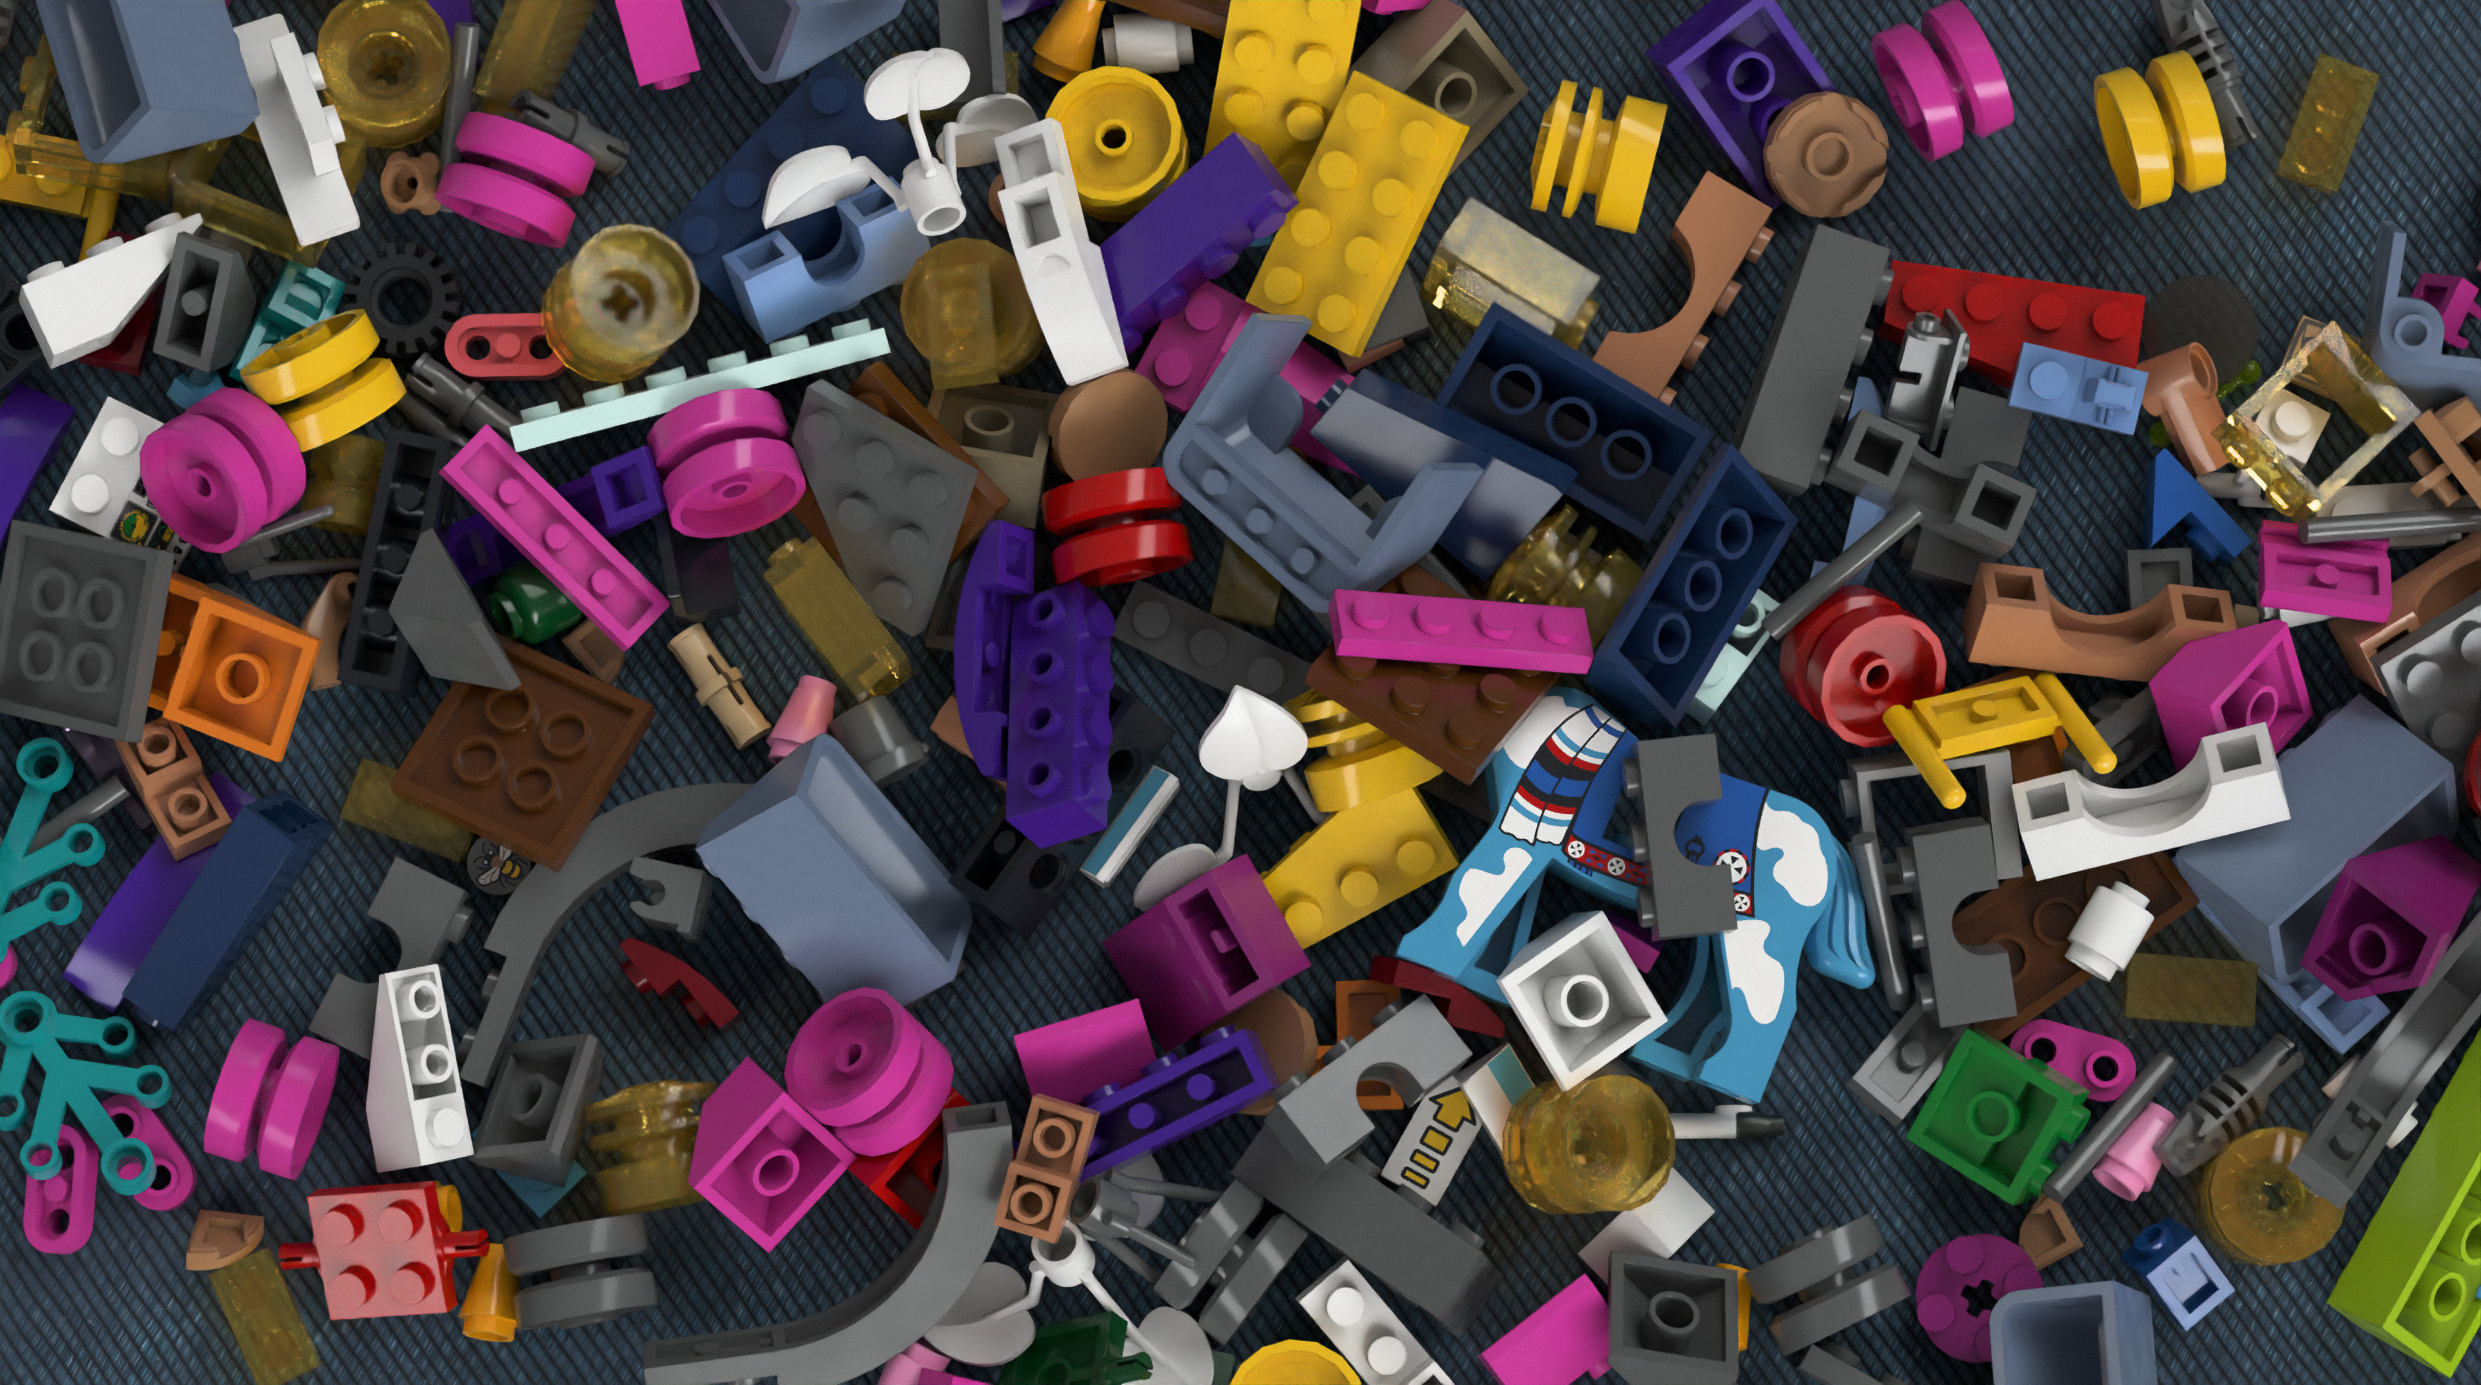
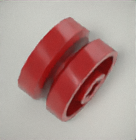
M1163 467L1131 469L1080 479L1043 493L1039 498L1045 529L1061 537H1072L1063 541L1050 554L1057 586L1076 580L1086 588L1127 583L1178 569L1195 559L1189 527L1174 520H1161L1170 516L1184 503L1182 495L1166 479Z
M1859 584L1842 586L1786 633L1781 644L1779 671L1786 692L1803 710L1816 720L1822 721L1828 729L1844 741L1869 748L1891 745L1897 742L1883 722V715L1890 707L1902 705L1908 710L1912 709L1913 701L1942 694L1945 685L1947 661L1940 639L1923 621L1909 611L1903 610L1895 601L1882 592Z

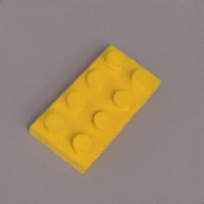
M1231 0L1203 157L1230 134L1236 132L1260 146L1295 195L1346 88L1362 0Z
M1354 70L1297 189L1295 196L1300 203L1286 214V220L1279 228L1245 301L1269 314L1304 315L1313 323L1307 332L1308 334L1352 357L1360 358L1470 126L1362 72Z

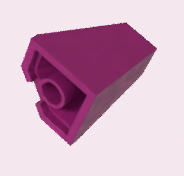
M2442 834L2347 860L2300 965L2346 1002L2426 985L2464 924L2481 888V864Z

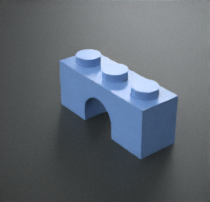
M892 176L888 177L899 189H901V186ZM875 183L863 189L860 193L850 195L835 202L842 223L841 236L833 250L820 259L803 261L801 254L779 230L722 256L744 319L766 344L777 339H788L799 334L806 325L833 312L850 310L857 306L863 298L890 285L906 283L913 279L919 271L936 264L927 235L918 231L910 209L902 212L898 211L894 200Z

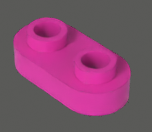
M2045 1019L2029 1021L2015 1030L2007 1044V1047L2029 1060L2033 1059L2031 1055V1045L2038 1039L2047 1041L2052 1046L2053 1056L2045 1064L2089 1090L2090 1093L2086 1100L2091 1102L2106 1103L2118 1099L2135 1079V1060L2130 1050L2123 1043L2113 1038ZM2097 1058H2107L2114 1064L2115 1073L2110 1081H2101L2094 1075L2093 1064Z
M119 1094L103 1101L101 1105L113 1122L118 1116L128 1114L132 1118L134 1128L132 1133L126 1138H136L144 1142L151 1150L156 1167L165 1166L171 1173L170 1184L165 1189L155 1190L150 1185L145 1191L133 1195L134 1198L141 1205L156 1211H172L186 1204L196 1188V1169L191 1159L155 1109L141 1106L132 1095ZM136 1163L128 1164L122 1168L120 1177L125 1180L134 1179L141 1173L142 1166Z
M62 1124L57 1143L63 1159L62 1167L54 1177L47 1180H36L27 1174L23 1226L25 1235L34 1248L44 1253L66 1255L81 1249L92 1233L98 1171V1148L86 1130L77 1126ZM72 1147L74 1150V1163L70 1168H67L65 1155ZM48 1150L36 1152L32 1156L30 1164L34 1166L47 1164L52 1157V1152ZM67 1212L69 1215V1226L63 1233L60 1229V1219Z

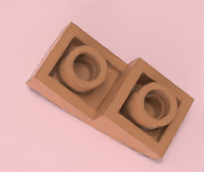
M160 717L144 725L141 743L115 740V745L137 791L176 861L221 841L232 824V820L204 775L201 759L179 723Z
M1040 1093L1032 1097L1016 1159L1009 1164L993 1225L1054 1244L1058 1242L1084 1169L1099 1118V1111Z

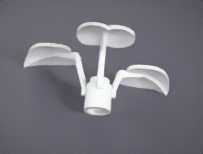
M932 48L928 51L918 50L898 55L883 63L873 72L865 85L863 93L868 112L877 120H889L907 114L919 159L911 162L904 169L901 189L866 156H858L851 160L848 150L837 145L813 148L786 160L772 176L762 213L765 229L767 230L770 227L835 206V202L850 195L860 193L870 183L872 178L894 200L898 211L902 212L910 209L920 233L928 236L947 233L959 226L966 217V209L960 197L962 192L957 182L956 167L978 166L998 161L994 138L1039 122L1029 103L1018 95L996 93L976 98L962 107L958 113L957 122H949L943 126V132L938 136L935 145L938 156L944 163L941 164L931 155L920 119V110H933L943 107L963 93L970 80L969 66L960 53L946 48Z
M1239 685L1234 686L1224 708L1207 728L1198 747L1199 759L1204 769L1217 777L1227 779L1228 782L1221 847L1214 854L1205 845L1189 844L1161 857L1151 866L1137 885L1133 896L1135 908L1146 912L1203 874L1227 863L1233 855L1239 793L1242 784L1250 790L1263 791L1275 786L1279 782L1280 777L1284 776L1315 823L1320 825L1334 812L1328 813L1316 810L1312 796L1293 768V765L1300 761L1305 754L1308 740L1302 724L1288 711L1251 690Z
M1152 1155L1119 1170V1172L1129 1177L1164 1182L1162 1172ZM1130 1192L1132 1200L1139 1204V1216L1136 1225L1145 1229L1160 1213L1165 1197ZM1070 1211L1057 1243L1054 1244L1035 1237L1032 1238L1031 1249L1036 1260L1029 1265L1032 1278L1028 1295L1025 1281L1016 1270L998 1262H985L981 1265L975 1278L956 1304L931 1330L922 1336L945 1356L965 1364L991 1367L1012 1361L1021 1355L1035 1338V1323L1027 1310L1037 1306L1039 1303L1043 1280L1045 1276H1048L1054 1284L1062 1287H1073L1083 1283L1107 1312L1113 1311L1128 1321L1126 1334L1129 1338L1125 1339L1122 1357L1145 1352L1152 1360L1153 1370H1148L1152 1373L1150 1379L1128 1382L1122 1385H1212L1214 1376V1360L1210 1343L1204 1331L1198 1327V1323L1190 1315L1181 1310L1177 1311L1174 1308L1164 1306L1152 1310L1144 1318L1139 1328L1129 1320L1093 1275L1095 1255L1087 1240H1096L1081 1233L1079 1228L1072 1222Z

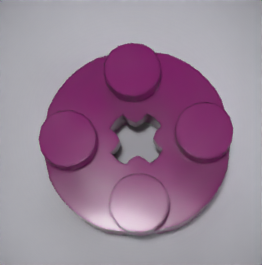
M1984 1233L1960 1236L1938 1248L1924 1264L1916 1284L1917 1316L1930 1340L1946 1354L1965 1362H1992L1989 1325L1992 1311L1984 1309L1978 1317L1968 1313L1967 1310L1970 1302L1962 1296V1291L1966 1285L1978 1287L1982 1280H1987L1994 1285L1991 1295L1997 1300L2013 1291L2043 1288L2042 1277L2031 1257L2014 1242L1994 1234Z

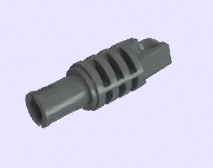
M2151 0L2167 51L2173 53L2184 50L2189 53L2201 72L2217 114L2225 154L2236 151L2238 146L2243 148L2260 139L2263 135L2258 130L2238 88L2243 83L2241 80L2242 72L2234 61L2235 58L2232 51L2228 49L2227 41L2219 30L2220 26L2205 2L2203 0Z
M2275 1034L2241 1068L2235 1066L2226 1068L2179 1112L2152 1147L2157 1158L2174 1177L2188 1174L2216 1154L2221 1153L2266 1111L2268 1095L2293 1071L2298 1070L2304 1064V1058L2300 1050L2295 1051L2290 1057L2286 1054L2295 1046L2291 1040L2281 1034Z

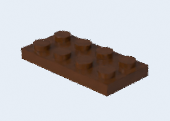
M2164 850L2040 881L2036 880L2031 863L2022 868V877L2006 879L1999 884V888L1990 890L1952 918V930L1958 942L1969 946L1998 942L2009 954L2017 1016L1970 1023V1025L1977 1027L2000 1042L2094 976L2068 960L2065 954L2072 944L2067 938L2098 885L2112 889L2115 882L2119 881L2140 892L2150 900L2145 910L2154 916V920L2140 944L2199 904V899L2180 875L2178 869Z

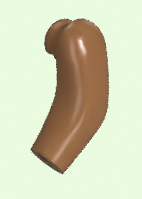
M340 572L331 577L300 623L299 629L322 640L308 682L311 691L327 689L342 684V681L337 680L340 666L339 641L340 636L349 623L359 574Z

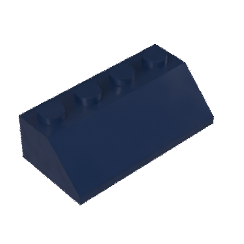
M831 56L821 61L655 239L662 254L754 337L758 334L744 319L722 256L779 230L801 254L803 261H813L824 257L833 250L840 239L842 223L836 205L766 230L762 221V213L770 180L778 167L789 158L801 152L823 146L837 145L848 150L851 160L858 156H866L887 177L892 176L899 183L903 179V171L906 166L919 159L914 138L895 118L889 120L875 119L868 112L864 102L863 92L865 87ZM871 178L870 183L865 188L875 184L876 182Z
M1495 301L1491 304L1434 401L1569 465L1578 474L1564 494L1646 543H1649L1655 536L1715 433Z
M1722 442L1596 652L1587 683L1621 719L1676 729L1799 521L1732 443Z

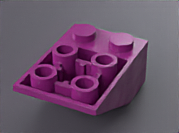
M1247 853L1203 874L1154 905L1102 942L1133 997L1139 999L1142 1012L1166 1053L1312 966Z

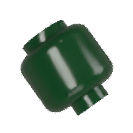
M527 558L499 571L493 580V593L488 595V605L491 614L501 631L510 639L518 637L532 645L538 644L577 623L582 616V611Z

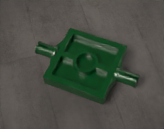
M1108 1311L1037 1327L1032 1344L1021 1355L1005 1364L999 1381L994 1385H1122L1128 1382L1150 1379L1152 1373L1148 1370H1153V1363L1150 1356L1145 1352L1122 1357L1128 1321L1115 1312Z

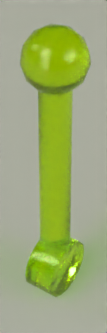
M2251 359L2241 361L2237 366L2236 373L2218 386L2215 394L2218 401L2243 383L2252 384L2257 382L2261 376L2260 365ZM2159 421L2151 427L2149 439L2155 447L2166 448L2171 445L2172 441L2163 421Z

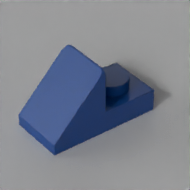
M2166 448L2159 452L2147 465L2143 549H2151L2180 521L2189 529L2185 537L2192 548L2208 562H2212L2216 558L2224 567L2253 541Z

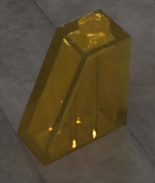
M507 0L473 88L477 101L481 106L485 107L483 113L505 118L506 112H512L520 116L522 113L509 108L508 104L513 96L522 89L530 90L536 96L550 103L598 0Z

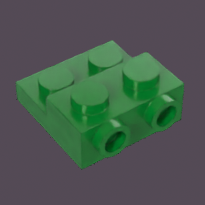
M1968 1027L1965 1029L1906 1139L2012 1206L2028 1202L2032 1195L2038 1199L2045 1195L2042 1186L2059 1167V1165L2052 1161L2063 1140L2069 1144L2073 1143L2079 1137L2090 1118L2091 1111L2082 1106L2090 1091L2037 1058L2028 1060L1977 1027Z

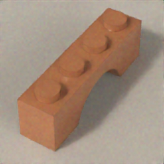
M1707 170L1677 219L1671 234L1672 239L1682 251L1689 268L1691 285L1686 304L1673 319L1656 329L1641 333L1609 331L1592 360L1670 406L1678 392L1669 388L1668 385L1680 366L1691 372L1710 340V338L1701 334V331L1711 314L1715 313L1724 318L1743 285L1734 281L1733 278L1746 259L1756 265L1775 232L1765 226L1773 209Z
M2481 532L2471 533L2391 583L2393 607L2386 624L2336 617L2328 622L2353 675L2386 696L2369 658L2481 590Z
M1980 562L1962 618L1968 662L1985 663L1991 666L2045 670L2058 674L2072 673L2112 678L2119 681L2132 680L2150 682L2156 676L2159 669L2167 664L2188 641L2237 629L2230 592L2226 590L2166 584L2155 597L2133 610L2113 615H2090L2077 612L2060 603L2049 591L2043 569Z

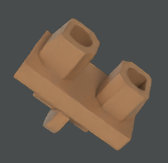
M2465 396L2445 405L2437 412L2432 407L2414 420V423L2444 461V463L2438 466L2424 447H2421L2408 457L2423 477L2409 488L2415 499L2431 488L2446 508L2462 497L2446 477L2453 473L2481 509V459L2475 463L2460 443L2481 427V412L2472 400Z

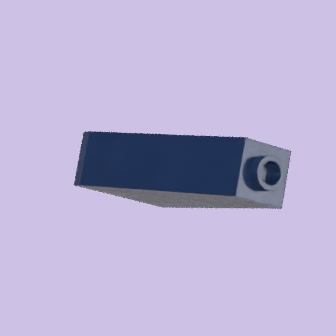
M1365 368L1362 369L1350 385L1338 378L1314 406L1323 416L1309 433L1388 501L1405 494L1425 462L1476 463L1484 470L1437 540V543L1484 583L1561 498L1578 474L1569 465Z
M284 790L243 806L121 995L136 1005L134 1009L136 1014L155 1028L161 1030L169 1028L173 1032L194 1022L327 840L335 826Z

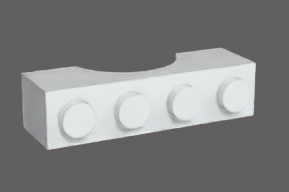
M2266 722L2202 737L2197 753L2184 769L2162 782L2146 787L2117 789L2101 786L2089 781L2075 769L2011 785L2020 833L2037 881L2291 819L2279 765Z

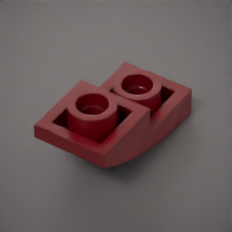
M630 937L619 944L629 957L620 967L643 995L654 988L658 995L665 1000L684 985L689 992L680 1000L703 1029L714 1022L723 1033H726L744 1018L737 1008L705 977L668 952Z

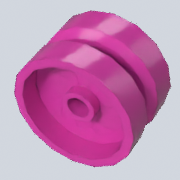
M1948 0L1926 10L1922 17L1921 33L1912 26L1901 22L1873 36L1871 40L1873 57L1889 102L1907 136L1924 159L1933 162L1959 150L1963 144L1964 127L1975 135L1984 138L2010 126L2014 121L2013 103L1998 60L1981 27L1962 1Z
M466 112L454 146L471 163L446 165L434 199L453 212L499 233L538 245L563 248L576 214L559 197L584 195L596 161L575 146L530 126L482 112Z
M222 387L208 394L186 409L185 413L168 421L149 434L140 450V475L149 500L162 520L182 540L205 552L223 554L238 547L259 532L262 526L276 520L296 506L306 489V466L298 442L288 426L264 400L239 388Z
M743 388L721 390L696 397L670 410L654 423L646 437L659 479L664 482L662 490L672 527L685 536L704 539L730 537L758 529L787 513L798 504L806 491L805 477L796 450L788 445L790 442L789 427L780 400L769 392Z
M863 987L843 992L819 1007L803 1024L788 1051L784 1077L789 1095L819 1123L823 1124L839 1141L853 1153L874 1157L899 1150L918 1138L938 1117L950 1094L954 1068L949 1050L885 990Z
M249 1018L237 1034L222 1067L206 1121L204 1152L240 1163L250 1155L257 1145V1160L260 1170L295 1181L303 1171L314 1149L330 1105L340 1061L339 1047L304 1036L295 1043L287 1054L285 1030Z

